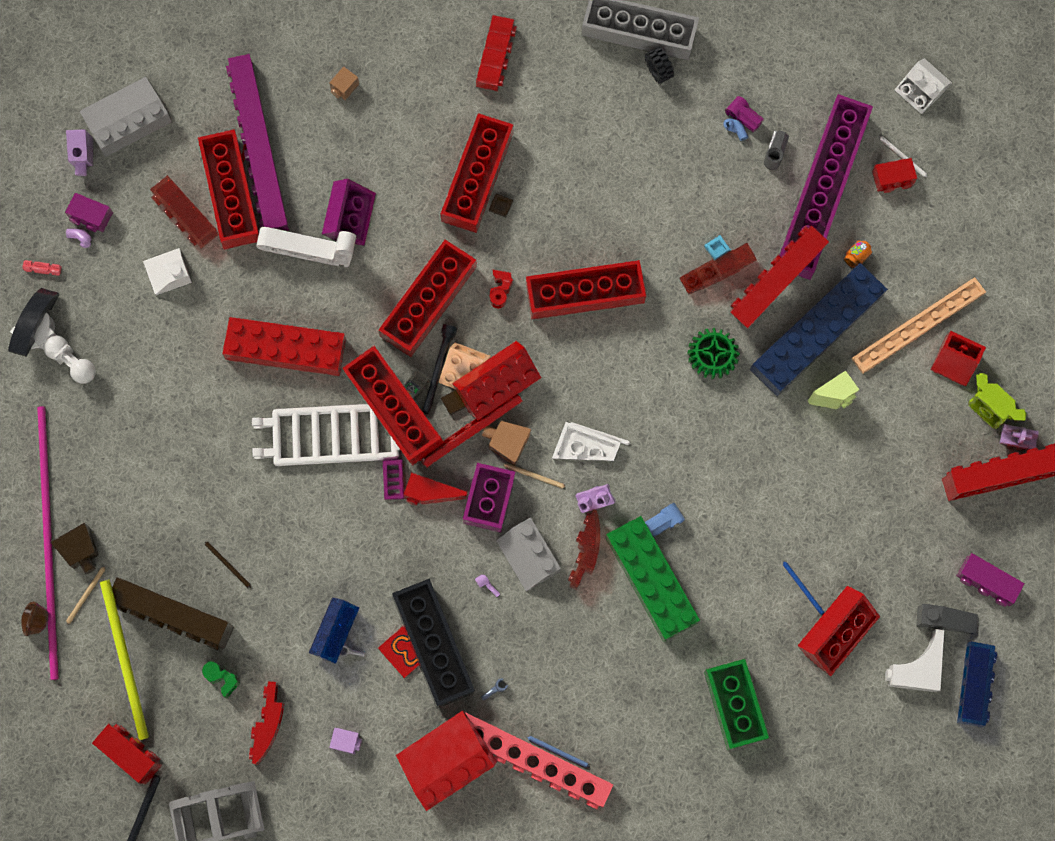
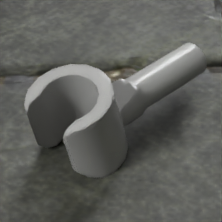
M343 641L338 642V645L343 648V650L336 649L339 656L345 657L348 654L364 658V652L348 648Z

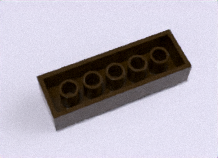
M116 577L112 586L118 611L127 613V610H129V614L140 620L145 621V618H148V622L160 628L166 625V629L170 630V632L180 636L182 633H185V637L197 643L203 640V644L218 651L219 647L225 649L234 629V626L229 622Z

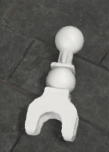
M46 313L33 336L35 342L31 349H43L47 357L56 360L59 364L64 362L70 367V375L74 381L80 384L89 383L96 374L94 364L87 359L78 360L72 354L73 349L68 345V342L63 337L55 334L54 320Z

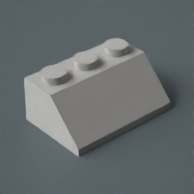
M531 517L516 525L496 540L526 592L561 571L559 564Z

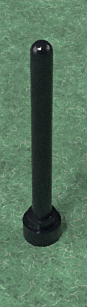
M443 324L441 329L443 340L424 403V414H429L431 411L450 340H453L458 330L452 325Z
M159 775L152 777L127 841H136L160 782Z

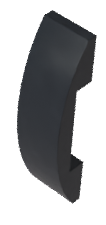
M40 288L31 297L14 328L8 347L10 353L27 357L35 342L33 336L47 310H52L59 297L58 292Z

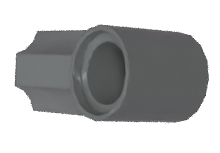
M779 130L773 133L764 159V165L769 170L779 168L789 139V135L784 131Z

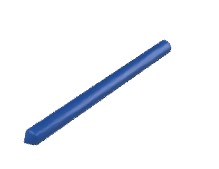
M783 562V566L819 614L823 615L825 612L789 564Z

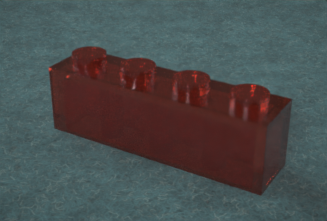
M168 175L150 189L153 195L151 199L154 203L165 208L163 210L165 215L169 219L174 218L177 222L175 224L180 232L183 233L185 231L189 235L187 239L193 246L198 245L202 249L219 235L216 228Z

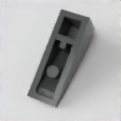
M921 604L917 610L916 626L976 634L978 614L944 606Z

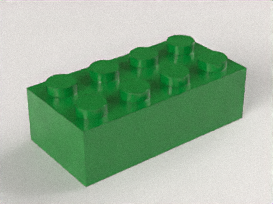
M742 659L706 669L704 675L726 749L731 750L768 739L769 736L746 660Z

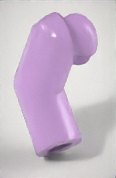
M66 230V237L78 239L81 247L88 248L91 246V237L85 230Z

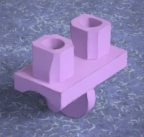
M1003 424L1000 444L1026 450L1036 448L1039 431Z
M608 484L596 486L593 489L576 494L578 506L582 513L616 502Z

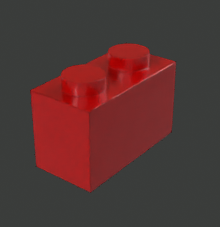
M912 158L877 164L872 170L877 192L889 193L894 191L895 188L900 187L908 189L917 180Z

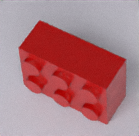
M108 723L92 744L135 781L147 784L161 768L162 764L158 762L161 758L152 751H145L143 749L145 745L137 738H130L128 736L130 732L122 725L115 724L114 726Z

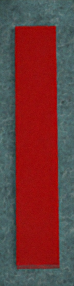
M516 395L479 421L474 419L444 440L445 443L421 459V463L425 467L430 466L520 404L523 400L519 395Z

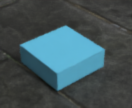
M720 235L704 245L714 261H717L731 251Z

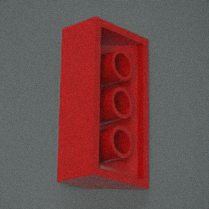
M847 586L797 646L806 657L831 677L880 618V615L863 593Z

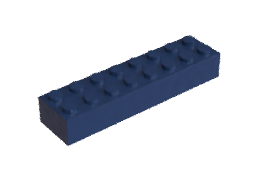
M859 263L752 364L750 371L778 397L877 303L888 289Z

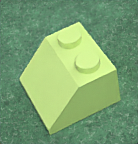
M844 371L815 390L808 399V403L832 409H838L842 406L844 409L857 398L856 393L859 391V388L848 373Z

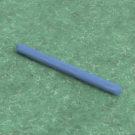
M532 736L527 737L530 742L580 766L589 767L588 763Z

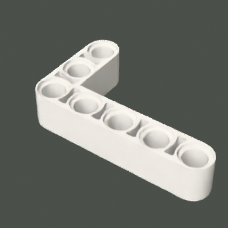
M261 227L256 247L263 251L339 266L340 264L348 267L352 259L356 235L351 232L342 231L339 232L337 241L334 242L269 227Z

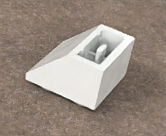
M924 58L914 65L895 88V91L918 112L923 114L946 91L952 82Z

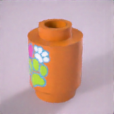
M858 240L844 257L846 264L851 268H855L859 263L862 264L872 254L871 245L866 241Z

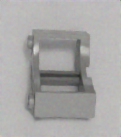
M255 781L232 785L219 790L215 789L169 802L176 841H196L190 806L204 802L207 805L213 837L201 841H224L244 836L245 839L257 837V832L264 831ZM241 794L248 829L225 834L218 799Z

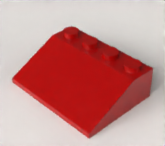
M464 710L396 754L416 797L426 811L493 768L497 763L494 755Z

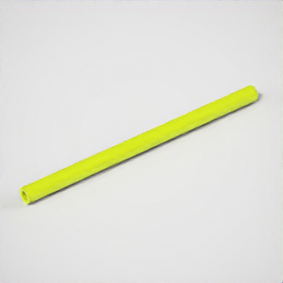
M110 579L100 582L138 738L143 740L148 738L149 735Z

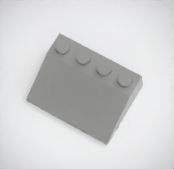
M146 77L80 110L82 117L105 157L172 122Z

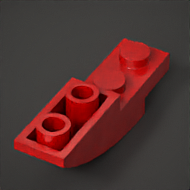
M268 681V686H264L263 698L266 699V707H262L261 719H264V722H256L255 727H252L251 739H254V746L250 747L249 760H252L254 765H259L267 755L281 725L285 704L277 703V682Z

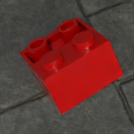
M950 331L944 338L930 370L966 387L986 347Z

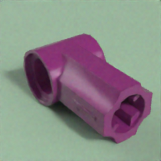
M737 96L725 109L727 116L730 115L734 120L742 122L752 132L756 131L764 121L760 115L749 107L748 102L741 96Z

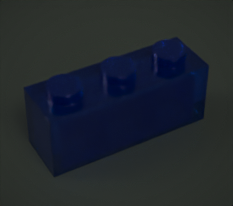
M332 597L309 654L336 664L360 607L345 600Z

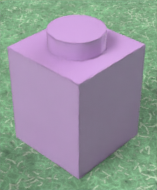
M334 728L329 748L355 754L356 750H360L362 739L359 738V733Z

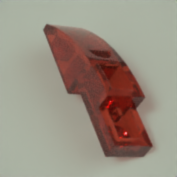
M745 243L716 260H710L679 277L689 295L740 272V269L757 261L748 243Z
M593 509L591 514L587 513L583 522L586 525L584 532L580 531L576 542L579 543L578 548L583 550L584 553L579 552L575 562L579 565L576 571H571L568 579L571 582L570 588L575 590L578 589L584 572L592 575L599 553L600 523L597 510Z

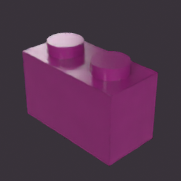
M78 193L74 194L65 211L70 222L76 225L84 224L87 229L93 232H97V230L104 232L113 214L109 206Z

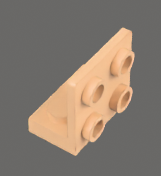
M455 342L449 349L439 383L455 389L452 383L475 369L491 356Z

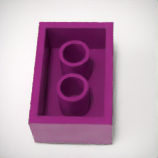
M477 463L463 516V524L502 533L516 472Z

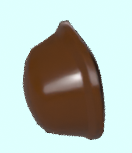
M30 602L22 613L21 626L26 637L41 633L48 623L49 614L47 609L37 602Z

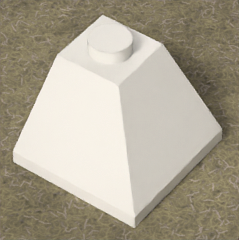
M179 248L143 261L155 295L192 283Z

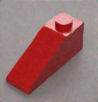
M411 473L403 495L407 499L406 502L417 506L418 503L431 504L467 499L468 493Z

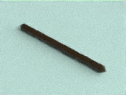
M205 542V546L247 588H251V584L209 542Z

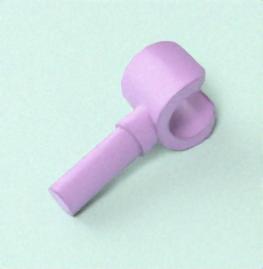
M485 575L475 578L480 588L486 585L496 597L500 595Z

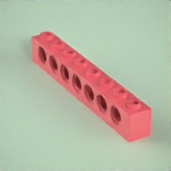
M466 713L476 730H481L484 733L483 740L498 762L505 764L507 761L513 764V769L524 773V770L532 773L531 778L542 782L544 779L550 782L549 786L555 790L561 791V788L569 791L568 796L578 801L581 797L587 800L586 805L594 809L604 807L613 784ZM496 738L502 742V747L498 750H494L490 746L491 741ZM513 747L518 748L521 752L517 759L509 756V750ZM531 756L539 760V765L535 768H531L527 764V760ZM550 765L557 768V775L549 777L545 771L546 767ZM571 774L575 777L576 782L573 786L565 784L564 777ZM590 783L593 785L594 792L592 795H586L583 792L584 784Z

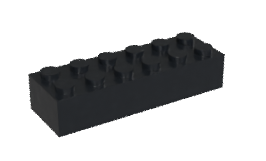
M430 579L392 593L393 602L436 709L474 694L475 689Z

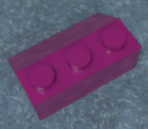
M348 178L334 181L322 235L337 241L339 232H351L356 235L355 244L365 246L376 193Z

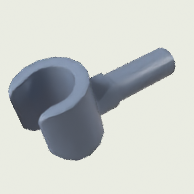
M498 679L495 686L482 695L481 698L485 700L496 692H503L507 689L508 685L505 688H500L498 683L504 679Z

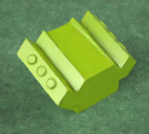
M985 373L976 375L978 392L968 402V406L990 427L997 429L1007 419L1025 420L1026 411L1025 409L1015 407V399L997 383H988V375Z

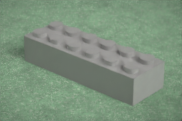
M589 0L581 36L646 51L661 47L668 56L689 60L699 17L625 0Z

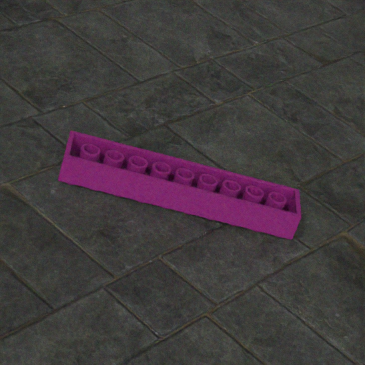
M837 94L779 253L780 256L786 252L784 248L791 240L795 242L799 238L797 234L805 226L808 228L810 225L813 226L822 236L827 238L873 106ZM822 250L798 276L811 280Z

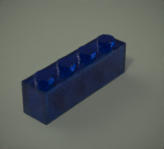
M973 641L966 645L957 723L984 727L989 722L990 711H988V703H991L993 695L990 687L995 678V672L992 670L993 663H996L997 652L994 645Z

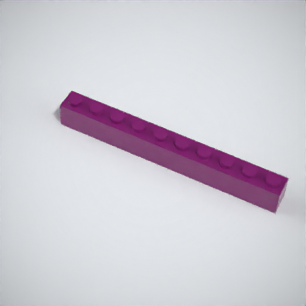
M246 54L228 58L229 65L226 66L228 77L232 76L233 82L229 84L232 94L235 93L236 99H233L235 110H239L240 116H237L239 128L243 127L244 133H240L242 143L247 146V150H244L246 161H250L251 167H248L250 179L254 178L255 184L252 185L253 194L258 196V202H255L257 212L262 215V219H259L260 227L289 231L251 56Z

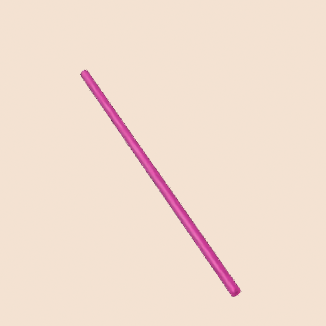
M44 406L37 407L46 601L49 614L50 680H58L46 411Z

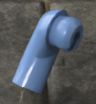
M726 119L724 121L725 129L737 133L740 141L748 138L742 122L734 119Z

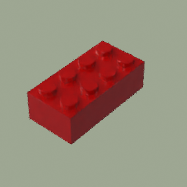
M515 341L452 383L470 415L479 421L542 377L525 347Z

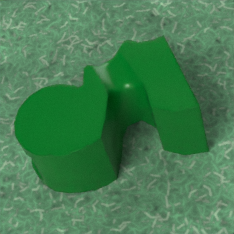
M210 661L203 666V676L209 682L214 684L225 680L224 686L221 687V693L224 698L227 699L239 686L240 682L237 680V676L225 669L222 671V668L217 663Z

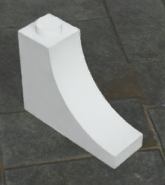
M936 629L932 631L929 645L918 659L907 664H893L889 666V669H886L885 681H888L889 687L930 692L940 691L944 630Z

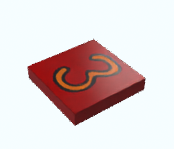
M403 626L378 647L379 651L403 678H406L419 666Z

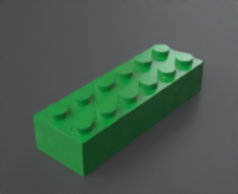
M642 516L606 534V541L663 642L698 624L700 619Z

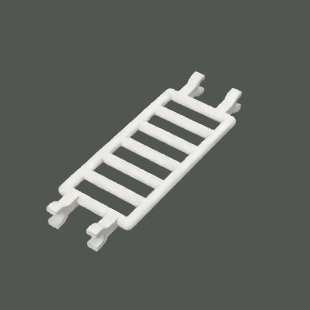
M368 404L274 409L272 418H252L254 429L273 427V448H252L254 459L273 458L275 466L396 460L399 458V451H401L390 436L391 452L379 453L378 418ZM358 412H370L371 453L360 454ZM339 413H350L352 454L340 455ZM319 414H331L332 455L329 456L320 455ZM300 415H311L313 456L301 457ZM281 416H292L293 458H281Z

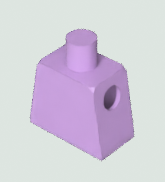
M66 130L68 162L75 167L76 176H86L87 166H93V137L86 130Z

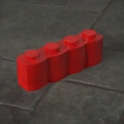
M496 15L492 16L477 74L476 87L497 92L499 86L503 87L505 76L502 74L503 70H507L509 59H506L508 53L512 52L513 42L510 41L512 37L516 36L517 32L514 19Z

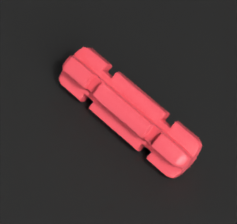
M29 260L23 262V270L26 272L34 271V273L48 275L51 273L59 276L61 273V266L58 264L50 265V263L36 261L33 263Z

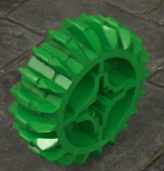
M715 327L711 333L708 329L704 330V334L699 331L698 337L694 336L692 338L693 343H689L688 346L690 350H688L687 355L691 356L688 362H695L691 368L695 369L698 367V375L702 371L705 372L704 378L711 374L712 380L716 374L719 379L723 377V373L728 376L729 370L733 371L735 369L734 364H738L739 361L737 357H739L740 352L736 351L739 346L736 344L732 345L735 342V338L729 340L730 333L723 335V329H720L719 333H717ZM711 340L709 347L698 349L702 343ZM718 341L721 342L727 348V350L725 348L719 347ZM713 346H714V351H715V354H716L714 360H713V357H714V356H713V354L711 353V350H712ZM699 356L707 359L710 365L705 364ZM729 357L725 364L716 367L717 360Z

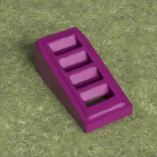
M402 459L383 460L384 500L404 499ZM387 466H399V469L387 470ZM399 473V477L387 478V474ZM399 481V485L388 486V482ZM400 489V493L388 494V490Z

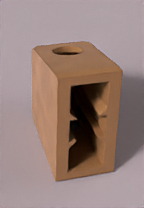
M500 421L497 429L486 426L482 436L491 439L489 444L491 451L516 466L529 439L531 429Z

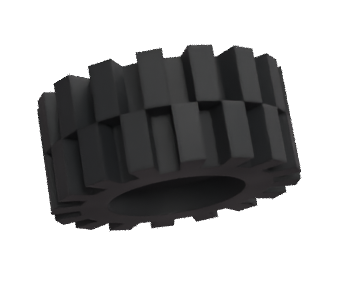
M661 47L645 53L646 65L658 84L674 77L672 63Z

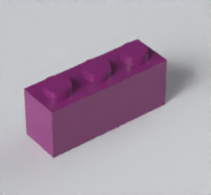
M973 553L966 557L956 575L960 578L961 583L967 586L973 585L978 588L977 591L987 597L990 595L996 599L995 602L1003 607L1011 606L1015 603L1025 584Z

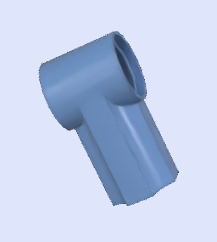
M672 503L662 509L659 514L645 521L652 536L655 537L666 529L673 528L675 524L682 523L685 518L676 504Z

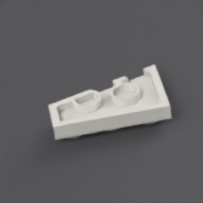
M566 422L552 459L614 461L621 442Z

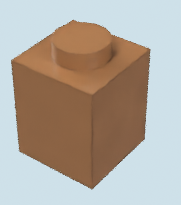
M343 66L329 82L331 93L336 98L341 97L346 100L359 85L358 77Z

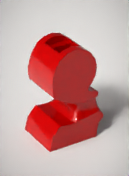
M493 270L495 283H501L502 285L491 288L489 295L490 303L494 308L500 309L506 305V294H509L513 285V279L510 272Z

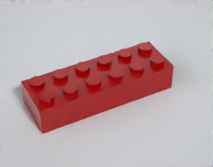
M480 113L477 114L441 210V222L477 233L514 134V124Z
M235 129L198 137L219 237L224 250L257 242L259 228Z
M810 225L809 228L805 226L797 234L799 238L795 242L791 240L784 248L786 252L782 256L777 255L772 260L771 264L773 266L768 271L764 269L758 275L759 281L755 285L751 283L744 290L746 295L742 299L738 297L730 305L732 308L730 313L745 327L748 328L829 243L813 226Z
M445 239L378 330L379 336L409 357H412L477 268V260Z
M640 260L526 276V290L531 320L644 304L646 299Z
M229 317L222 354L225 360L340 376L346 337L344 333Z
M372 346L342 368L412 466L445 443L375 346Z
M1055 443L1045 446L1046 449L1042 450L1038 448L1029 449L1026 451L1027 453L1022 455L1016 452L1007 455L1008 458L1005 459L994 457L989 459L987 463L982 464V461L971 463L970 467L963 468L961 465L951 468V471L947 472L946 476L942 478L948 501L1054 477Z

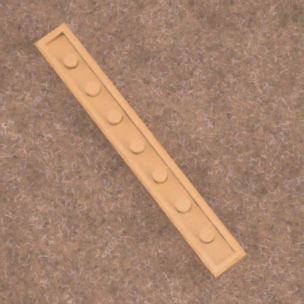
M974 277L852 357L853 362L861 373L864 374L984 295L986 291Z

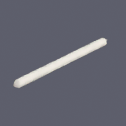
M879 136L880 141L900 158H908L887 139ZM913 162L915 170L923 177H927V173Z
M573 422L570 423L578 427L584 428L586 430L592 431L594 433L600 434L602 436L608 437L610 439L616 440L618 442H621L622 444H631L628 440L604 432H600Z

